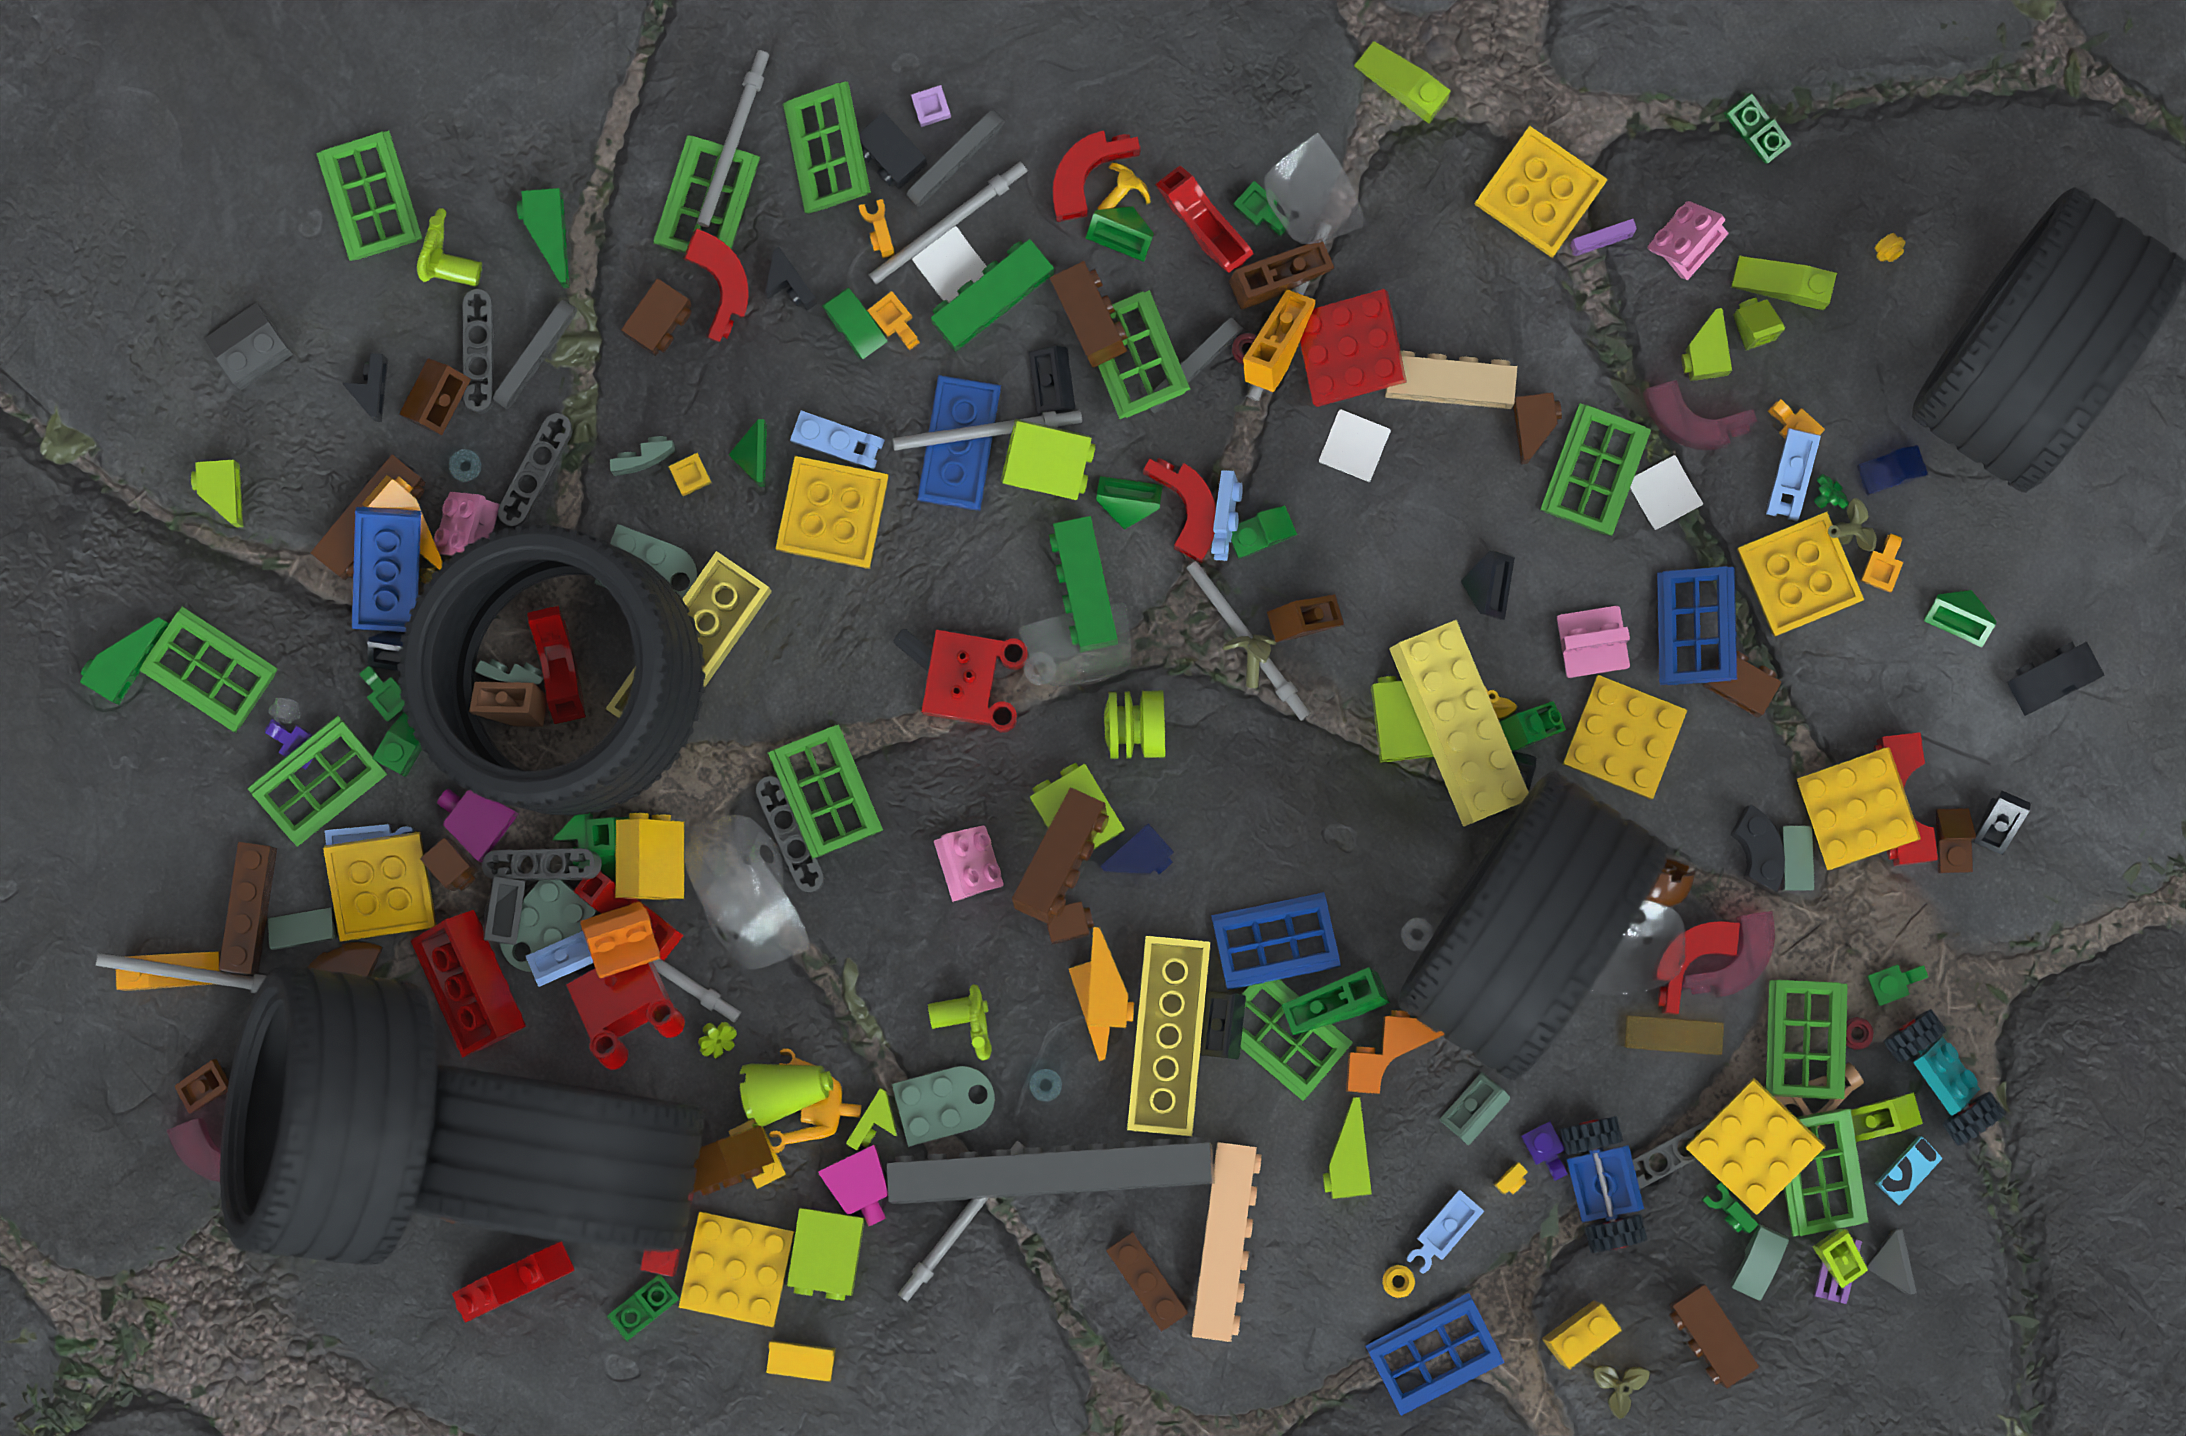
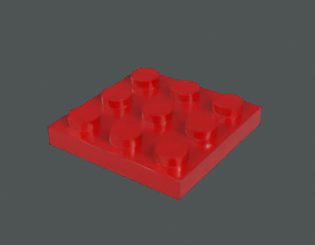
M1378 290L1313 309L1300 339L1313 405L1318 407L1407 382L1387 290Z

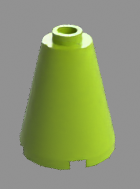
M746 1064L740 1070V1075L746 1074V1082L740 1083L742 1103L747 1118H754L756 1121L752 1124L754 1128L758 1126L764 1127L827 1098L829 1091L833 1090L831 1073L825 1071L823 1066Z

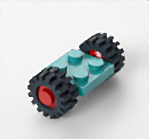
M1929 1009L1893 1032L1883 1042L1898 1063L1908 1060L1917 1053L1921 1054L1913 1063L1951 1116L1942 1125L1956 1145L1960 1146L1993 1126L2006 1112L1990 1091L1970 1102L1980 1090L1977 1079L1961 1063L1955 1047L1946 1042L1942 1036L1946 1032V1028L1933 1010Z

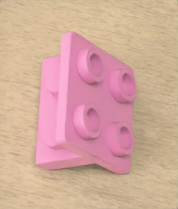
M1687 201L1675 212L1674 217L1667 225L1656 233L1654 239L1648 245V249L1652 253L1664 257L1681 278L1689 280L1729 234L1722 226L1726 219L1720 213Z
M450 492L442 507L443 517L440 527L434 535V543L439 555L452 556L456 552L464 551V546L476 542V539L481 537L488 538L489 534L493 532L500 504L486 500L485 496L479 494Z
M1619 606L1557 616L1567 678L1624 670L1630 667L1626 642L1630 640L1628 627H1623Z
M984 825L946 833L941 838L934 840L952 902L1004 885L991 845V839Z

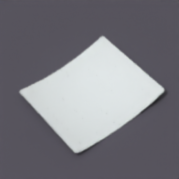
M956 226L912 258L913 262L943 301L948 300L949 303L959 295L957 291L970 280L975 283L984 276L982 271L987 267Z
M1340 409L1319 462L1370 482L1391 430Z
M1676 455L1634 476L1630 487L1655 530L1703 505Z

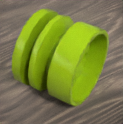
M1163 690L1142 691L1140 705L1133 706L1129 691H1125V706H1117V692H1108L1109 697L1104 710L1105 742L1110 752V759H1118V744H1126V759L1132 758L1134 744H1141L1144 758H1164L1165 719Z

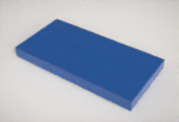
M938 375L929 432L995 423L1001 385ZM993 436L926 446L917 500L981 511Z
M356 507L352 629L405 632L406 628L404 626L406 621L409 622L412 614H409V612L417 603L416 598L419 590L421 511Z

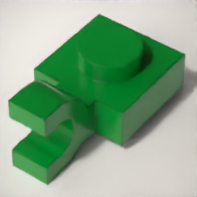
M1255 181L1233 204V207L1256 227L1264 221L1279 237L1288 229V221L1273 210L1278 205V201Z
M370 666L359 674L374 691L367 699L387 722H390L403 711L405 702L400 698L401 687L393 677L384 682Z
M1898 964L1868 975L1867 979L1878 1006L1910 995L1906 985L1923 980L1929 976L1924 965L1901 973Z
M1719 1182L1715 1187L1721 1193L1720 1200L1714 1202L1705 1195L1701 1199L1702 1202L1710 1208H1723L1722 1210L1728 1215L1725 1221L1737 1233L1743 1230L1745 1233L1750 1234L1759 1224L1737 1201L1732 1199L1724 1184Z

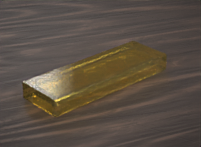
M1626 1016L1624 1048L1722 1055L1724 1023Z

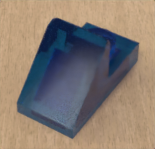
M1918 445L1897 449L1888 455L1857 465L1867 496L1928 476Z

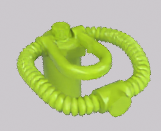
M439 208L435 216L429 219V227L417 261L418 276L423 282L435 277L477 287L481 277L482 262L443 253L442 245L444 241V218L446 217V211L444 208Z
M973 984L970 986V995L968 997L928 1004L932 1029L970 1022V1034L977 1057L981 1060H986L990 1057L992 1047L989 1041L985 1012H988L989 1009L987 1001L982 1000L978 985Z

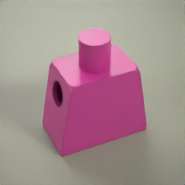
M872 1145L818 1172L847 1215L861 1209L868 1226L886 1219L878 1201L888 1196V1185L876 1145Z

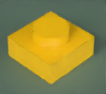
M698 453L669 466L682 496L712 483Z
M1516 1162L1493 1185L1502 1194H1506L1508 1191L1514 1194L1526 1183L1523 1176L1528 1171L1519 1162Z

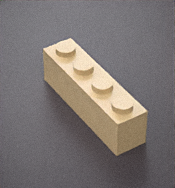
M1401 351L1407 382L1388 387L1385 391V398L1512 409L1515 401L1517 366H1510V361L1495 359L1491 360V364L1478 363V358L1459 357V361L1446 360L1447 356L1442 354H1428V358L1415 357L1414 352Z

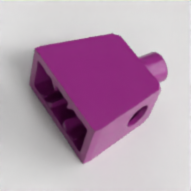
M447 788L437 801L439 806L450 813L443 822V826L479 862H483L486 854L494 849L519 815L516 811L498 802L485 799L471 792V790H467L461 798Z

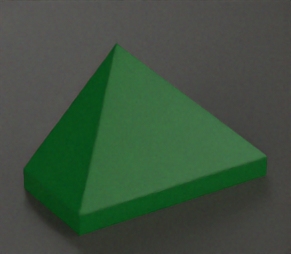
M1130 206L1095 210L1086 239L1144 262L1154 233L1136 209Z
M758 419L728 454L759 487H765L767 423L765 419Z
M1100 476L1096 500L1125 530L1159 510L1163 485Z
M1972 590L1938 594L1924 618V622L1980 647H1983L1996 625L1995 618Z

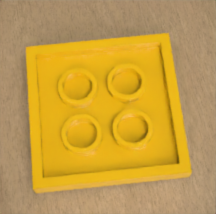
M1529 126L1474 205L1553 258L1608 179Z
M795 456L776 551L870 569L889 474Z
M1827 512L1737 548L1773 637L1864 601L1839 539L1832 538L1828 534V529L1832 526V522Z
M1597 675L1562 765L1652 800L1687 710Z
M1889 747L1797 779L1827 870H1832L1921 839Z
M421 831L331 844L323 847L340 941L429 929L437 925L427 867L420 860L425 855Z
M1754 1077L1686 1145V1149L1756 1215L1825 1148V1144Z
M700 1211L679 1308L774 1327L795 1231Z

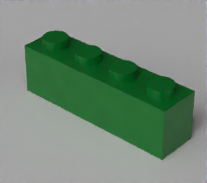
M1031 239L1025 243L1019 241L1007 251L1008 257L1000 263L997 260L990 263L982 271L984 276L975 283L972 280L968 281L957 291L959 295L950 303L948 300H944L933 309L932 324L955 352L1054 275V267Z
M1091 516L1054 523L1055 533L1049 534L1052 552H1059L1061 564L1055 566L1059 584L1065 582L1068 594L1062 595L1065 612L1066 614L1072 613L1075 624L1069 626L1072 644H1079L1080 652L1118 645Z

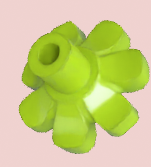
M722 1022L717 1028L713 1023H708L703 1027V1032L706 1036L701 1037L698 1041L701 1047L700 1052L703 1056L712 1054L714 1058H718L723 1054V1048L726 1051L734 1048L735 1043L732 1039L736 1037L737 1032L727 1022Z

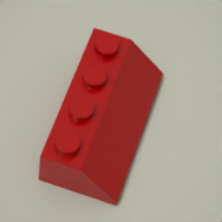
M474 910L445 919L410 940L462 1057L503 1040L526 1027L522 1013L516 1005L509 989V984L504 978L496 960V955L491 949L489 942L483 940V926Z

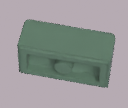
M1812 826L1779 827L1785 856V869L1781 882L1782 891L1814 890Z
M332 907L268 918L269 946L271 950L337 939Z
M1481 1072L1439 1120L1465 1144L1470 1145L1510 1100V1096Z

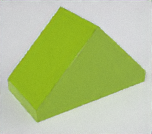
M1838 1228L1812 1246L1841 1288H1844L1868 1271L1853 1239L1846 1229Z

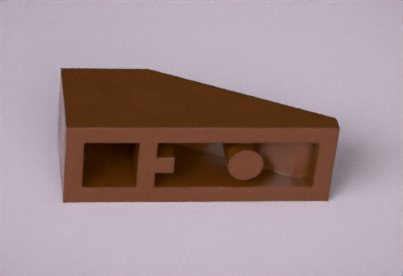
M1320 239L1238 268L1234 271L1229 283L1242 310L1268 301L1285 293L1287 289L1291 290L1333 270L1334 265L1323 240Z

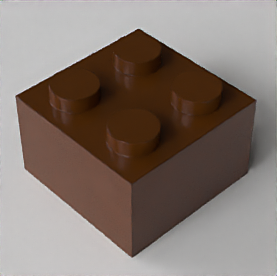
M758 1126L701 1147L699 1158L695 1159L694 1168H697L693 1192H689V1194L701 1191L702 1196L721 1190L720 1183L723 1184L725 1189L743 1182L741 1175H744L745 1179L748 1180L763 1174L762 1167L774 1163V1159L762 1127Z

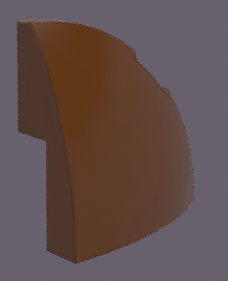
M367 942L342 944V947L328 953L323 952L307 968L330 971L331 973L340 972L371 977L383 947Z

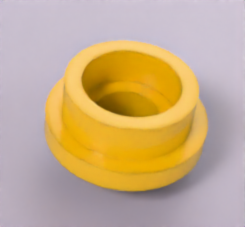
M1891 233L1881 239L1875 246L1879 261L1887 260L1892 262L1899 258L1904 252L1905 240L1902 237H1898L1895 233Z
M1394 1265L1385 1271L1382 1284L1389 1295L1402 1298L1412 1292L1415 1278L1412 1271L1407 1267ZM1396 1275L1403 1276L1404 1284L1402 1287L1397 1288L1393 1285L1392 1280Z

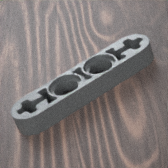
M994 109L988 112L909 189L906 196L918 207L924 204L1001 129L1005 120Z
M474 289L469 291L463 300V374L474 382L488 380L487 385L481 384V393L487 396V400L481 401V406H477L471 400V397L477 394V386L475 384L470 385V382L463 394L466 406L472 412L478 414L489 411L494 403V305L487 292L481 289ZM476 297H481V300L486 303V306H482L480 309V317L482 319L487 318V322L479 320L469 322L470 318L476 319V310L470 306V303L476 302ZM477 327L484 328L487 331V338L481 344H474L470 341V333ZM479 358L484 359L487 362L486 372L479 376L472 374L470 371L472 361Z
M566 300L560 301L494 394L493 401L505 409H509L574 319L577 313L575 306Z
M1233 317L1218 328L1181 364L1188 383L1242 332L1243 328ZM1167 378L1153 392L1170 386ZM1170 400L1165 401L1149 409L1155 414L1158 411H1160Z
M555 413L544 420L500 503L498 515L501 521L508 527L516 528V526L524 525L567 446L573 433V426L565 415ZM563 421L562 426L566 431L564 434L558 433L553 441L559 444L558 448L555 449L550 443L544 442L542 439L546 436L550 440L553 435L550 425ZM540 448H547L552 453L551 461L546 465H539L534 460V455ZM526 476H532L537 481V487L531 493H524L520 490V481ZM516 492L523 499L530 501L527 505L521 501L518 507L521 516L519 518L513 517L510 521L508 520L509 515L505 511L508 507H515L518 500L512 496Z
M773 776L764 777L756 786L757 798L798 888L806 893L817 892L823 886L825 879L817 858L812 859L813 863L807 864L812 874L818 873L819 877L815 879V886L810 887L807 883H801V879L805 877L803 869L800 867L795 871L793 865L804 863L811 856L807 847L805 854L801 858H792L788 854V845L792 841L800 840L804 844L805 842L778 778ZM769 782L773 786H779L780 790L775 792L778 801L782 802L785 799L787 805L777 806L771 812L767 808L774 805L769 796L763 797L762 792L766 790L765 784ZM781 811H788L793 817L792 825L787 829H780L775 825V816Z
M582 848L494 850L486 854L482 862V870L487 877L493 879L495 876L520 881L592 879L598 875L602 866L601 858L596 852ZM530 856L533 859L534 865L529 873L524 874L521 870V863L524 858ZM555 856H560L563 863L562 868L557 873H552L550 862ZM586 859L590 860V866H586L584 869L573 866L572 861L584 862ZM499 861L511 863V869L498 868V870H495L494 864L499 863Z
M1713 1118L1706 1119L1633 1158L1635 1171L1641 1169L1637 1162L1642 1160L1644 1170L1650 1175V1178L1645 1180L1644 1174L1637 1176L1639 1189L1696 1160L1693 1155L1688 1157L1680 1155L1677 1150V1144L1683 1138L1692 1140L1696 1136L1693 1133L1697 1130L1700 1132ZM1660 1153L1666 1158L1667 1165L1663 1171L1655 1172L1650 1168L1649 1159L1653 1154Z

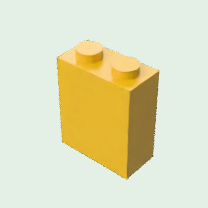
M629 813V819L616 820V898L684 899V822L671 821V815H652V819H649L648 813Z
M1593 1300L1544 1336L1542 1340L1558 1362L1570 1369L1622 1330L1603 1303Z

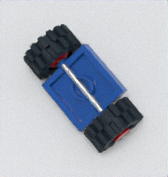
M1618 1117L1594 1119L1560 1129L1566 1154L1591 1150L1589 1151L1590 1154L1567 1159L1582 1222L1606 1218L1605 1222L1584 1227L1590 1252L1598 1253L1615 1250L1647 1241L1641 1214L1623 1218L1619 1216L1644 1209L1629 1145L1603 1151V1148H1600L1623 1142Z

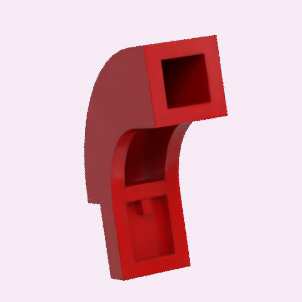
M1103 130L1088 135L1068 150L1061 160L1054 177L1053 204L1056 222L1088 216L1084 195V185L1088 175L1103 163L1140 156L1138 137L1131 138L1130 134H1123L1113 137L1112 142H1106Z
M695 229L683 259L706 269L718 284L720 291L719 306L706 338L720 342L722 337L727 339L732 330L734 321L730 320L731 314L743 318L745 315L749 294L747 277L740 260L729 246L717 237Z
M1158 458L1155 462L1149 459L1143 469V474L1178 494L1186 507L1187 521L1174 544V549L1202 564L1211 548L1215 535L1213 528L1216 507L1209 487L1203 478L1185 463H1183L1177 474L1173 472L1175 467L1167 461Z
M559 606L528 612V622L538 650L544 676L547 703L554 724L585 718L584 700L576 659L566 622L563 621Z
M601 871L592 879L582 880L573 891L602 914L641 902L638 899L616 898V882ZM642 903L650 919L660 959L665 961L684 935Z
M1717 921L1700 924L1683 931L1669 942L1659 956L1652 979L1665 981V987H1660L1658 992V1006H1663L1662 1013L1679 1014L1683 975L1693 960L1705 954L1737 955L1740 923Z

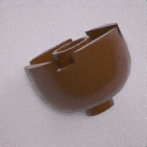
M1666 858L1662 872L1644 906L1651 910L1662 911L1664 907L1680 904L1688 896L1696 872L1693 870L1688 873L1690 866L1677 860Z

